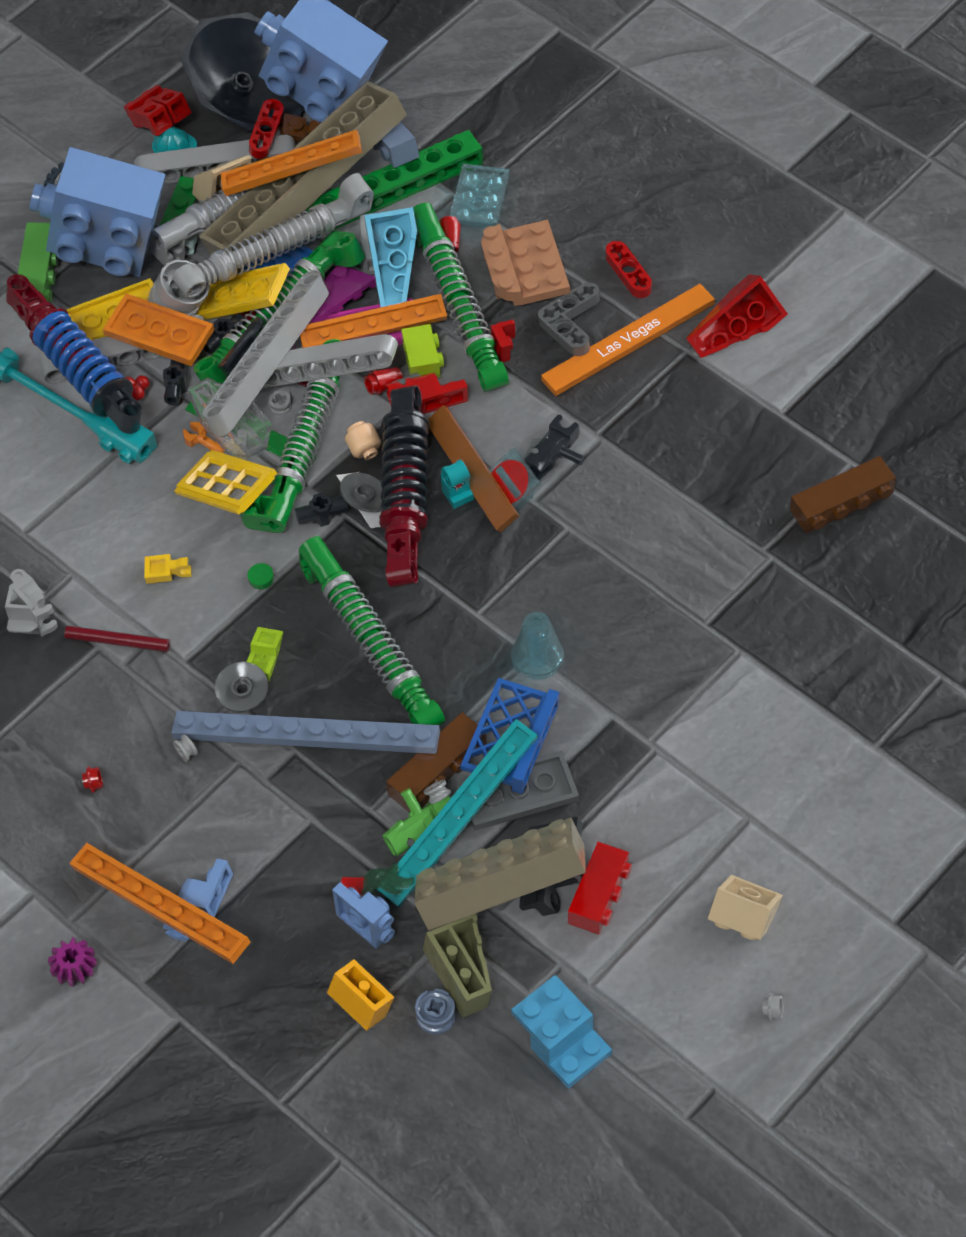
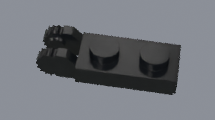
M261 317L255 318L247 326V330L243 332L218 365V368L227 377L257 338L256 333L264 324V320Z

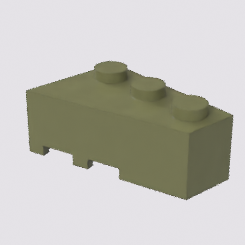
M476 913L427 932L423 951L449 993V996L454 999L455 1006L462 1018L487 1008L492 989L486 960L483 956L482 940L478 932Z

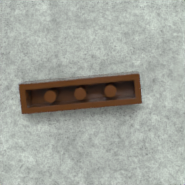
M878 456L791 496L790 512L805 533L819 530L831 521L843 519L857 509H864L870 503L888 498L894 493L896 477L883 459Z
M463 712L459 714L440 732L436 754L417 753L386 781L388 795L406 811L411 812L401 795L402 791L410 788L420 807L423 808L430 798L429 795H425L423 792L427 787L440 780H445L447 785L448 780L455 773L458 774L463 771L461 770V763L478 724ZM486 733L480 737L483 745H486Z

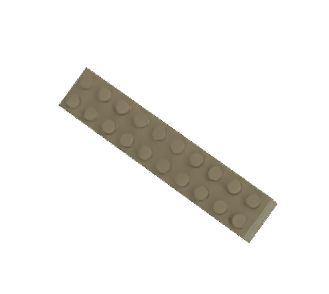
M366 81L292 149H298L357 130L360 136L362 153L250 188L199 235L210 256L218 250H223V248L229 250L231 244L236 247L237 241L242 243L244 238L249 240L250 235L256 237L257 232L262 234L263 229L269 231L270 226L276 228V224L280 223L282 225L283 220L289 222L290 217L295 218L296 214H301L313 204L318 197L407 116L397 95Z

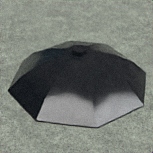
M249 12L202 19L195 28L180 58L200 105L247 131H253L262 105L268 99L279 100L283 104V114L286 113L300 117L304 109L303 105L288 95L280 96L273 93L267 87L265 80L259 77V73L270 50L268 46L262 43L263 38L254 33L261 19ZM274 109L269 112V117L271 118L275 111ZM263 125V126L260 127V130H261V129L271 128V127H270V126H267V125Z

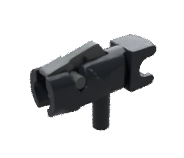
M557 415L549 424V430L543 438L532 439L522 461L528 472V477L534 480L542 479L554 468L558 458L564 457L578 465L583 464L585 456L569 449L578 439L580 431L578 423L574 422L570 427L564 428L560 423L562 415Z

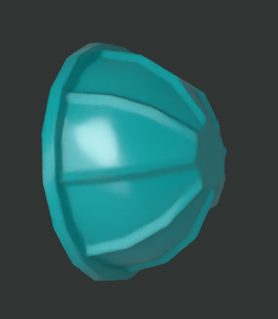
M175 126L155 136L152 143L154 153L197 147L195 138Z

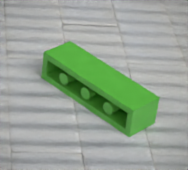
M27 222L18 274L26 276L31 284L43 294L45 299L52 303L51 285L55 284L54 266H58L59 258L55 253L46 251L50 223Z

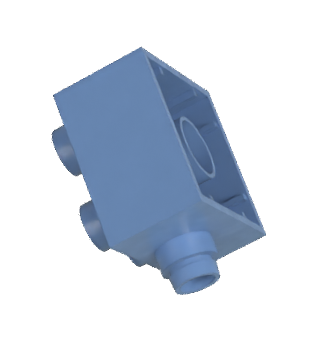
M299 0L286 18L280 14L275 17L273 13L267 11L254 31L257 36L263 38L262 43L270 48L259 77L265 80L267 87L273 93L280 96L288 95L303 105L306 113L318 122H323L366 81H369L388 42L328 0Z
M70 147L58 185L48 183L45 187L42 184H35L30 200V210L39 211V216L51 219L46 251L55 253L58 258L66 262L76 263L84 261L102 266L112 275L124 276L130 274L140 277L151 241L150 234L155 225L165 174Z

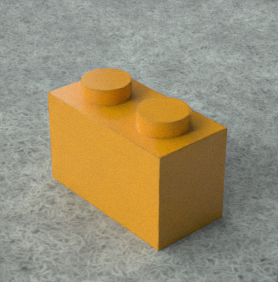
M352 960L334 974L327 994L366 1031L387 1016L394 996L356 960Z

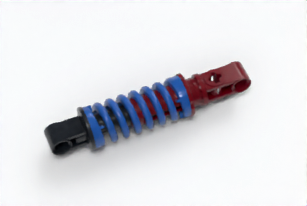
M21 274L11 275L7 279L6 302L17 312L20 319L25 322L26 327L30 330L29 338L32 340V343L44 352L45 356L52 361L53 365L67 378L75 390L90 404L92 411L97 416H109L123 433H136L140 429L142 406L132 397V383L120 372H117L116 367L109 363L108 358L101 354L100 349L94 346L91 339L86 338L85 332L79 329L76 322L71 321L67 310L63 308L56 309L31 284L26 276Z

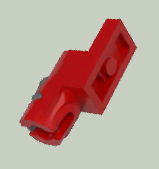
M414 373L403 379L386 384L388 390L386 393L390 405L392 389L417 385L422 397L420 409L422 414L437 411L443 405L448 408L468 402V386L465 379L451 381L440 386L435 373L425 375Z

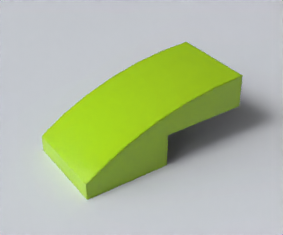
M258 627L250 644L251 652L247 662L258 666L264 672L269 682L280 651L283 631Z

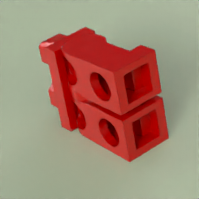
M159 85L145 91L134 101L124 105L126 114L131 119L133 126L137 128L146 127L155 136L172 127V123L176 124L192 113L182 92L161 88Z

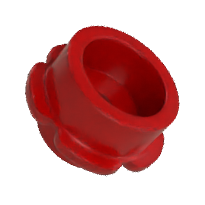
M87 767L86 773H82L85 789L90 788L91 792L95 793V790L103 788L102 776L98 767Z

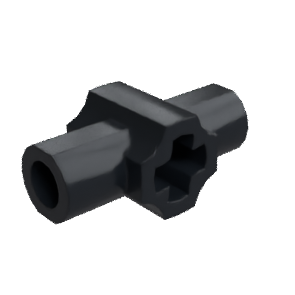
M237 313L231 319L218 318L214 321V331L203 349L208 354H213L220 347V341L223 337L230 333L231 329H235V325L240 324L241 319H245L244 316ZM245 321L242 322L243 326L247 324ZM240 326L237 327L238 331L242 329Z
M172 359L170 366L163 370L165 385L164 402L169 405H177L180 403L181 394L187 392L188 388L185 374L186 364Z
M322 493L313 495L309 505L295 508L298 524L313 521V523L319 524L321 527L330 525L334 515L348 511L347 502L342 496L330 498V496H325Z

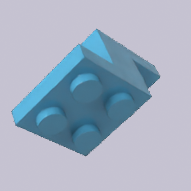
M556 975L511 1009V1014L530 1033L531 1049L568 1089L612 1055V1049L593 1030V1014Z

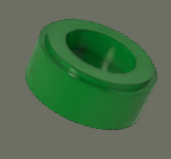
M258 563L248 570V581L253 588L263 590L273 584L274 574L269 565Z

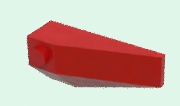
M749 274L727 293L686 337V340L699 358H703L727 348L731 344L744 341L753 335L772 329L788 313L764 279L759 275Z

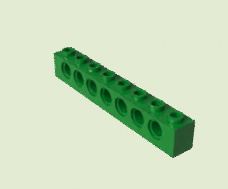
M467 130L419 151V158L395 168L390 164L362 176L374 192L371 210L364 214L374 213L482 165L483 148L472 133ZM340 187L322 194L304 211L309 213V208L319 204L326 205L337 200ZM360 216L336 226L334 230L360 219Z

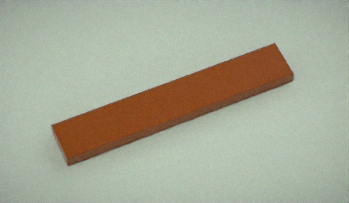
M443 405L428 418L430 422L429 428L453 464L460 459L464 462L470 474V490L495 529L502 532L519 517V514L450 410Z

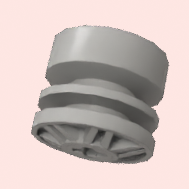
M174 260L162 268L157 280L150 289L148 301L189 316L196 315L200 305L208 295L210 286H206L200 295L187 299L174 282L172 276L181 266L186 264L194 266L196 264L187 260Z

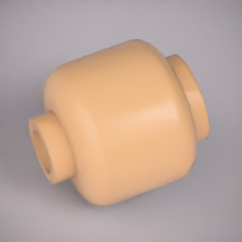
M359 421L347 429L345 442L355 458L370 460L378 455L377 450L381 447L382 441L373 424Z

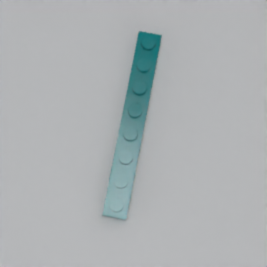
M515 719L377 888V891L400 908L415 890L416 875L427 868H433L538 739V735Z

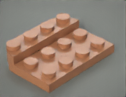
M548 220L502 230L500 224L484 229V235L481 240L483 257L486 261L497 299L502 298L507 301H513L514 306L571 293Z

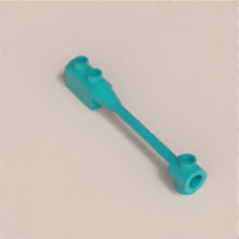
M5 347L0 351L1 381L8 383L14 379L81 419L98 436L100 447L107 452H110L113 448L118 450V456L123 462L130 464L134 460L142 463L158 447L152 431L140 425V429L136 433L126 434L121 432L109 416L107 418L99 417L95 413L87 412L18 371L20 358L12 349Z

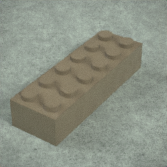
M572 818L556 820L547 827L539 830H529L523 836L512 840H502L496 846L488 849H478L464 858H454L440 867L423 870L420 874L416 875L415 905L428 931L586 873L584 843Z

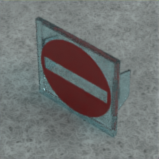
M514 447L489 470L514 508H522L534 496L532 491L541 484Z

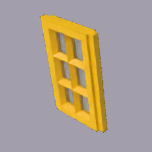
M211 450L176 485L177 488L174 492L177 495L239 515L244 513L275 479L274 476L277 472L275 469Z

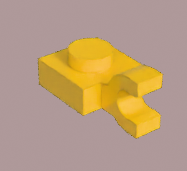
M170 554L145 556L144 578L146 584L172 581V574L179 577H192L188 557L172 560Z

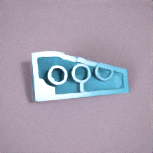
M413 207L365 215V227L380 307L406 302L417 235Z

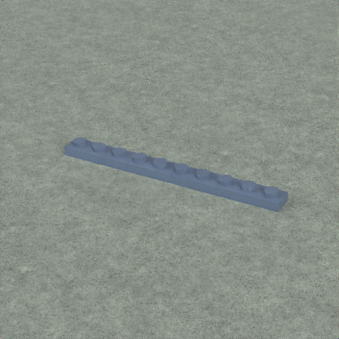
M177 711L171 733L173 739H181V736L185 734L190 740L436 754L440 728L439 725Z

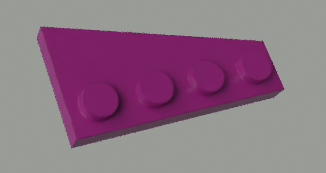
M337 266L323 280L329 295L308 324L324 321V317L327 315L336 314L341 311L343 304L350 299L355 301L360 298L362 291L370 287L373 289L376 286L375 276L349 267Z

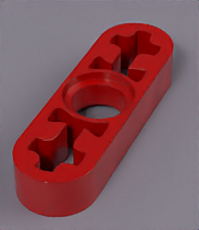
M268 99L262 105L249 140L248 151L254 158H265L270 152L283 117V104L279 100ZM274 109L275 111L271 118L269 117V112ZM267 125L272 128V131L263 132L260 130V127ZM260 140H263V146L256 148Z
M612 241L607 244L606 261L629 292L636 298L649 296L652 291V280L629 248L621 241ZM626 266H631L635 270L631 273L624 272L622 269Z

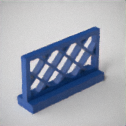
M498 678L461 763V770L469 773L474 771L477 766L469 763L471 758L481 753L484 757L488 754L487 751L491 750L501 738L496 729L508 724L511 725L515 719L521 720L527 717L530 723L529 729L538 735V739L512 769L509 776L502 782L512 786V791L523 794L559 707V692L549 689L548 693ZM501 688L512 691L515 697L502 702L499 692ZM530 697L540 700L539 705L531 709H527L523 700ZM519 703L523 712L510 717L506 707ZM501 709L506 719L492 723L489 717L490 713ZM492 731L497 741L483 745L480 740L481 735Z

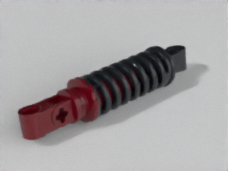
M417 385L391 390V412L386 414L381 422L384 432L382 436V502L379 525L385 529V540L388 542L386 579L390 587L416 584L418 582L417 558L418 543L421 540L420 530L427 526V513L424 509L427 504V500L424 497L427 493L425 486L427 482L425 474L427 472V464L425 461L428 457L426 437L428 436L430 422L424 414L420 413L422 397Z

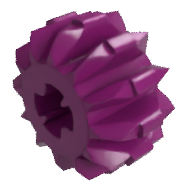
M72 937L68 944L61 940V948L52 947L51 952L53 956L48 957V964L51 966L50 973L53 977H57L61 985L68 981L69 986L73 987L77 980L84 984V976L93 977L92 968L97 967V961L94 958L95 952L92 947H88L84 939L77 943L76 939Z

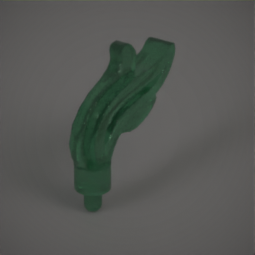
M392 863L390 868L372 869L365 874L361 895L364 896L367 892L373 894L374 890L378 888L383 889L389 894L398 895L402 893L400 889L411 887L415 880L414 878L406 879L397 876L399 871L398 865Z

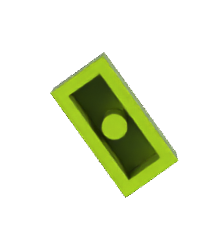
M427 324L401 329L402 344L409 374L418 373L419 375L435 373L437 378H441L440 367H444L442 352L437 353L436 348H439V339L437 333H432L431 325Z

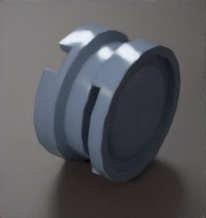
M435 988L434 991L428 992L426 990L420 994L415 1005L416 1019L420 1028L428 1034L435 1035L445 1033L451 1029L455 1023L456 1013L454 999L449 996V993Z

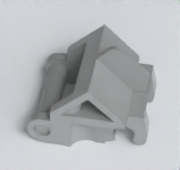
M14 570L10 575L12 584L9 586L5 604L9 619L7 630L13 633L40 634L41 636L53 632L58 628L56 620H51L47 624L42 623L53 613L51 604L46 606L43 604L45 602L44 592L24 570Z

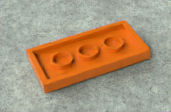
M125 293L103 328L104 336L189 366L193 365L214 331L212 323Z

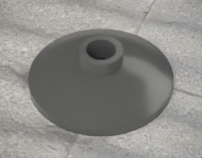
M351 473L342 479L340 493L349 505L365 512L380 511L382 502L380 480L365 473Z
M237 662L225 667L215 681V694L218 701L223 707L234 712H246L256 708L265 699L268 691L266 675L258 666L249 662ZM241 688L247 689L245 693H238Z

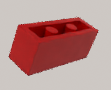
M597 842L586 867V873L583 874L568 909L569 925L598 935L603 925L606 927L609 925L613 912L610 910L612 903L619 901L622 893V887H620L622 879L627 880L631 872L632 864L629 863L628 851Z

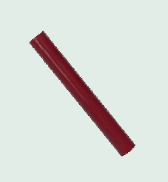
M68 625L65 628L64 634L66 639L168 652L170 648V639Z

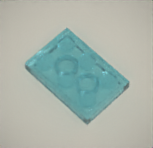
M462 164L450 216L456 217L458 222L464 226L487 228L498 225L509 180V169Z

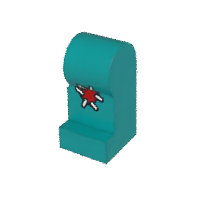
M461 459L452 465L441 468L442 492L453 509L474 500V495L469 485L470 474Z

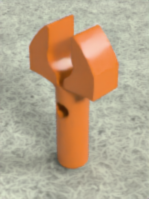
M190 422L191 430L198 433V435L190 434L187 430L183 429L184 440L189 447L192 448L195 444H202L209 450L224 453L225 449L223 446L206 436L208 428L204 423Z

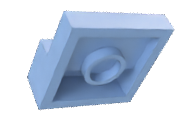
M341 882L332 889L336 915L374 948L377 949L382 943L386 944L392 939L395 934V930L391 928L394 918L389 915V906L381 897L375 898L371 893L367 892L361 898L352 887L347 888Z

